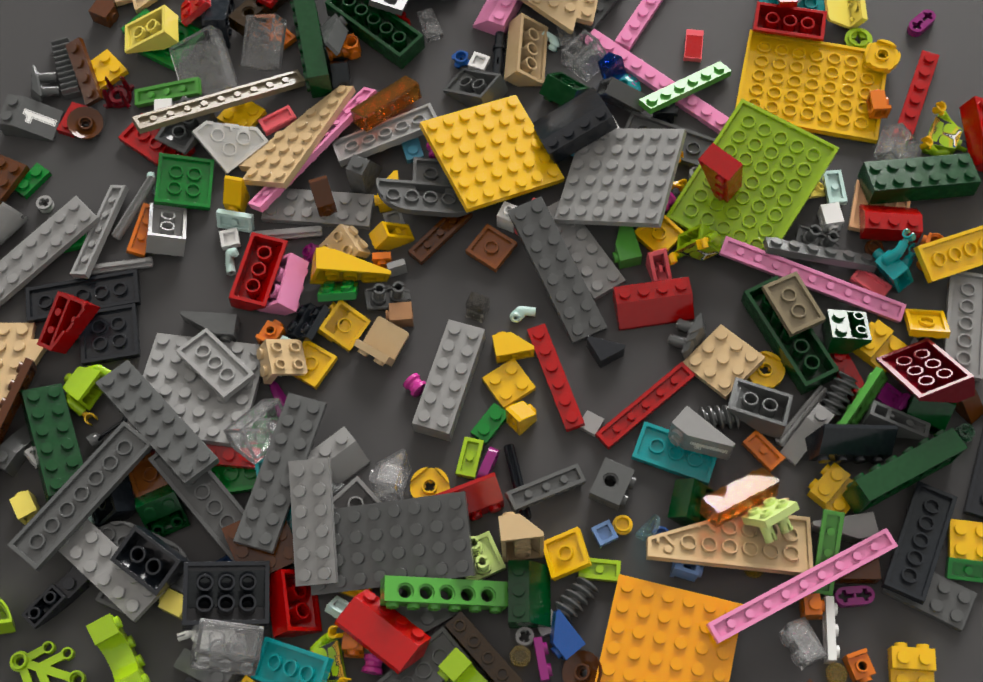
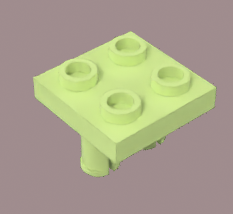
M775 497L768 498L759 507L749 509L748 513L741 517L745 525L759 527L764 542L772 543L778 539L773 529L774 524H778L782 534L793 530L788 516L800 509L796 501L775 499Z
M490 531L478 536H471L476 576H468L465 579L483 580L506 569Z

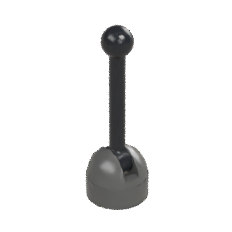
M123 417L121 421L102 434L92 433L85 438L92 448L96 450L103 443V437L115 430L123 421L127 423V419Z

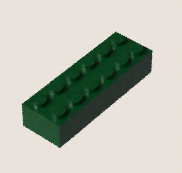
M293 0L290 3L292 12H294L293 20L296 26L295 31L299 42L298 48L301 54L300 59L304 70L303 76L307 91L312 93L313 98L327 96L333 90L315 0Z
M369 0L325 1L328 16L332 17L335 13L339 17L343 16L348 22L347 27L351 33H354V35L400 69H403L425 48L424 35L395 14L369 6Z
M970 153L867 161L863 163L858 174V179L868 205L974 196L982 182Z
M775 276L745 290L741 302L774 354L780 357L785 371L799 393L803 395L836 378L840 369L812 328L792 337L789 336L761 290L762 286L779 279L778 276Z
M62 383L21 390V404L46 503L83 465Z
M954 428L947 431L942 429L933 435L934 438L931 440L927 437L920 441L916 448L910 446L902 452L901 456L897 457L894 455L885 461L886 464L873 466L866 475L863 472L858 474L846 486L847 490L842 495L854 513L860 514L953 463L968 447Z

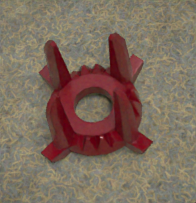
M105 76L106 87L109 91L102 90L106 102L103 107L106 109L112 107L130 108L131 105L129 103L132 100L131 92L134 89V85H129L125 78L120 76L119 78L123 86L117 85L113 87ZM119 93L121 98L115 99L114 96Z

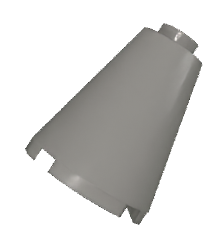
M4 202L0 205V246L29 219L27 216L24 219L21 218L22 213Z

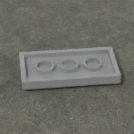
M207 328L176 350L177 355L224 401L228 400L256 378L255 374Z

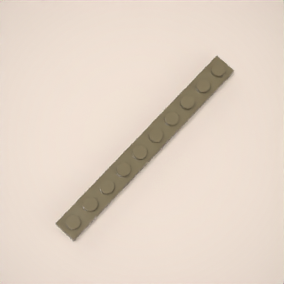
M297 69L132 117V121L138 132L142 134L305 86V80Z

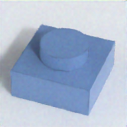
M609 519L591 528V532L600 548L618 539V535Z

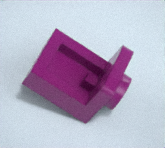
M885 382L875 400L902 411L908 406V400L911 395L909 393L902 394L891 384Z

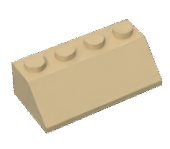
M520 13L509 22L504 80L517 87L542 86L545 81L548 27L523 13Z
M505 512L502 516H498L503 562H508V560L544 558V532L521 514H515V512Z

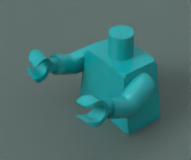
M910 229L902 231L903 239L899 241L893 250L884 252L881 248H878L872 254L876 259L875 264L879 272L898 293L914 281L909 268L914 260L913 257L916 256L915 253L911 252L915 243L909 246V253L905 255L903 260L899 259L907 249L908 242L916 239L915 233L906 236L911 232Z

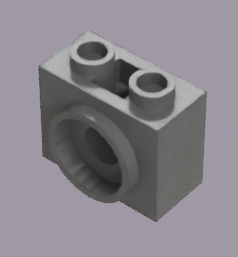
M605 457L589 492V499L619 511L620 506L624 507L629 496L626 495L628 488L633 489L637 478L634 477L635 470ZM607 480H611L615 483V485L613 487H609L605 484V482Z

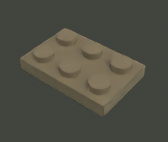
M797 271L762 286L761 290L790 337L825 322L824 314Z

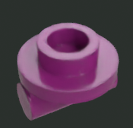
M313 243L306 245L302 251L303 259L311 264L316 247L319 248V245Z

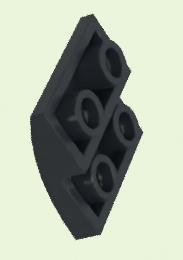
M312 303L302 304L296 311L297 316L295 320H292L287 326L288 331L285 336L300 341H311L330 308L326 305L317 307Z

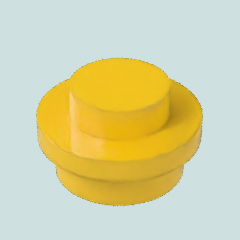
M619 515L614 518L612 526L617 534L627 535L631 532L633 523L628 516Z

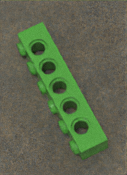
M384 575L380 580V605L386 606L387 609H398L399 606H405L408 610H419L420 607H426L429 611H439L441 608H448L450 612L469 609L470 613L489 610L491 614H499L508 607V582ZM399 589L407 592V598L400 596ZM420 590L427 592L428 599L420 596ZM441 591L448 594V600L441 597ZM461 592H465L468 595V601L462 599ZM481 593H485L488 596V602L482 599Z

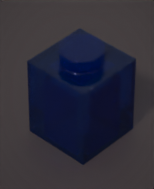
M608 52L598 62L603 79L614 77L619 80L627 73L622 57L614 53Z

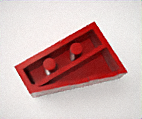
M712 143L698 160L714 196L728 203L741 188L743 164Z
M58 291L37 345L50 351L66 354L101 307L74 295Z

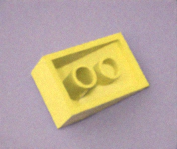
M162 5L125 25L126 54L164 50L179 43L178 15L166 5Z

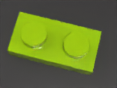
M464 437L455 473L456 476L475 480L484 440Z
M590 558L592 566L578 571V576L587 580L617 583L621 561Z

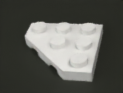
M206 120L192 131V134L226 174H229L239 164L269 142L258 127L239 126L238 124L216 123Z

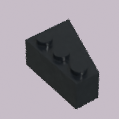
M211 0V7L205 11L202 25L203 28H206L210 49H231L229 35H232V29H229L228 16L234 11V0Z

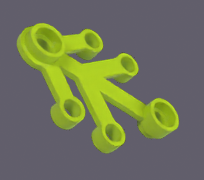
M51 641L44 642L42 646L29 653L18 651L10 658L11 669L15 672H20L23 682H33L29 669L36 671L40 682H50L48 675L68 682H76L77 677L82 678L81 682L87 681L85 673L79 670H74L70 673L52 667L63 660L70 661L75 657V650L71 647L63 648L61 652L40 663L32 661L45 653L51 655L56 651V644ZM51 644V650L46 651V647ZM70 650V656L65 657V653ZM24 659V663L19 666V660Z

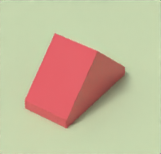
M663 248L647 253L645 266L651 281L672 279L667 249Z

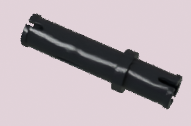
M498 31L495 33V42L492 47L494 52L492 73L502 75L504 53L506 52L505 33Z

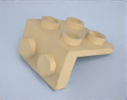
M339 224L319 245V247L324 246L329 249H336L354 257L368 258L372 254L368 249V244L360 238L358 230L352 225Z
M379 316L374 321L363 341L357 339L354 346L359 348L357 352L365 357H368L369 354L375 357L373 361L381 366L387 364L392 367L409 338V333Z
M265 339L257 349L256 356L260 361V376L263 377L264 384H272L277 376H304L308 372L302 342L298 339Z

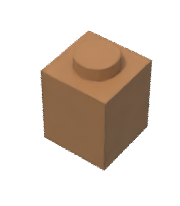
M411 301L389 303V310L385 311L386 320L400 328L414 327Z

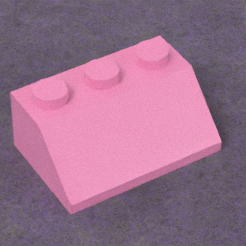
M487 0L474 22L473 28L492 35L501 31L506 36L509 22L516 17L523 2L520 0Z
M293 253L284 255L266 308L258 309L257 311L285 316L295 313L299 308V299L304 289L303 284L308 274L309 262Z

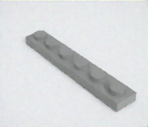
M110 185L96 215L101 221L89 230L71 269L70 275L73 278L89 279L129 191L126 185Z

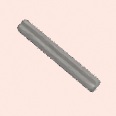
M148 176L111 233L115 239H122L141 209L142 204L156 185L154 177Z
M321 226L251 231L249 237L252 232L285 240L320 237L323 231Z
M152 257L95 264L90 276L151 268L154 265Z
M822 385L817 387L788 422L781 438H775L777 445L781 447L786 445L818 403L820 404L822 398H825V393L828 391L826 387Z

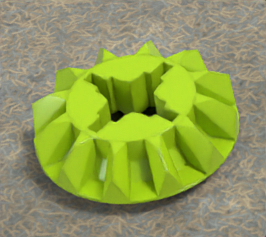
M852 28L846 32L844 42H846L847 46L866 49L867 45L873 42V38L863 28ZM857 36L859 41H861L860 44L855 40Z

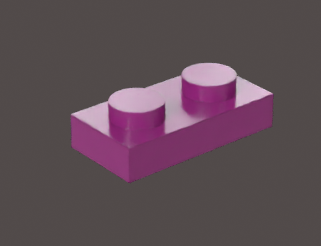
M542 636L533 638L540 682H549V677L553 676L551 663H546L545 655H549L547 642L542 641Z

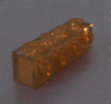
M405 75L350 109L354 124L368 132L422 98L419 83Z
M763 467L752 471L727 486H723L719 490L705 495L701 500L700 514L717 528L742 515L749 509L759 506L764 500L776 497L780 481Z

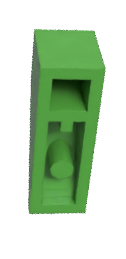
M619 226L615 252H612L613 261L618 264L619 269L641 265L642 253L633 227Z

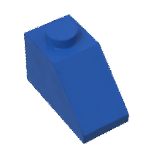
M559 609L555 610L552 614L551 651L556 658L567 660L586 643Z

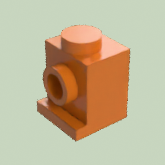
M876 89L869 92L866 99L869 119L888 118L892 107L889 105V99L885 95V90Z
M275 319L273 322L267 320L259 334L255 336L258 344L261 345L265 339H280L282 335L285 336L284 325Z
M820 593L809 594L798 600L801 620L823 619L825 603L824 600H821Z
M343 632L341 649L344 652V658L364 659L365 648L347 633Z
M867 648L852 652L842 658L852 682H869L873 680L871 676L876 674L868 656ZM862 663L865 670H861L858 664Z

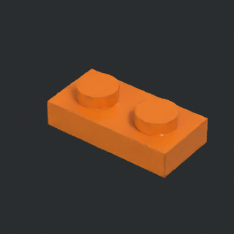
M756 430L742 442V445L769 472L773 471L785 460V457Z

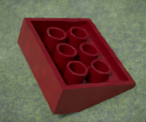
M929 338L876 358V361L919 401L958 403L975 396L974 375Z

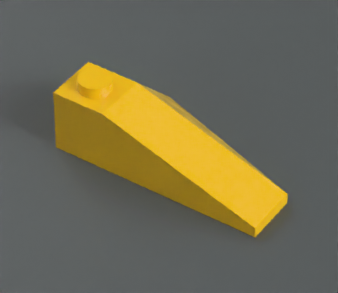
M324 246L316 247L312 259L310 284L321 285L326 281L336 282L344 280H354V282L361 280L363 283L387 282L391 275V270L336 249H329Z

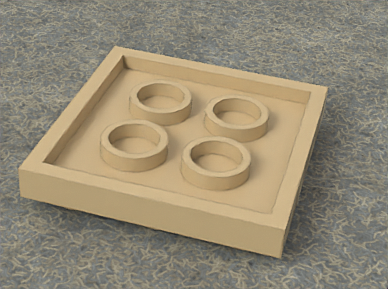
M720 324L683 363L695 374V377L727 400L731 395L735 377L747 380L766 361V358Z

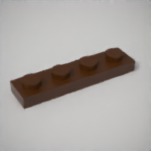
M78 37L65 46L85 104L92 106L104 98L85 43L82 38Z
M472 213L460 217H443L408 250V254L419 264L423 265L473 217Z

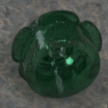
M965 423L955 428V431L963 441L968 443L973 440L975 429L972 425Z

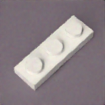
M825 596L822 599L825 603V612L822 615L824 664H833L840 657V647L836 645L839 626L835 624L838 605L834 603V596Z

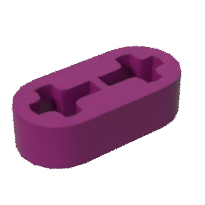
M928 9L920 12L910 21L907 33L912 37L922 35L933 25L936 18L935 13Z
M489 447L476 479L492 473L500 450Z
M866 585L841 587L833 595L834 603H837L841 608L867 606L874 601L875 593L871 587ZM864 591L865 594H869V597L865 601L864 597H856V595H860ZM843 592L844 596H852V598H848L844 602L843 599H839V596Z

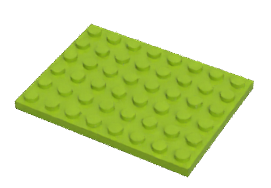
M741 99L713 142L743 164L741 188L728 203L717 199L699 164L666 216L686 230L701 223L712 230H716L721 236L720 247H722L725 237L728 236L765 250L763 244L765 236L784 239L838 153L839 147Z

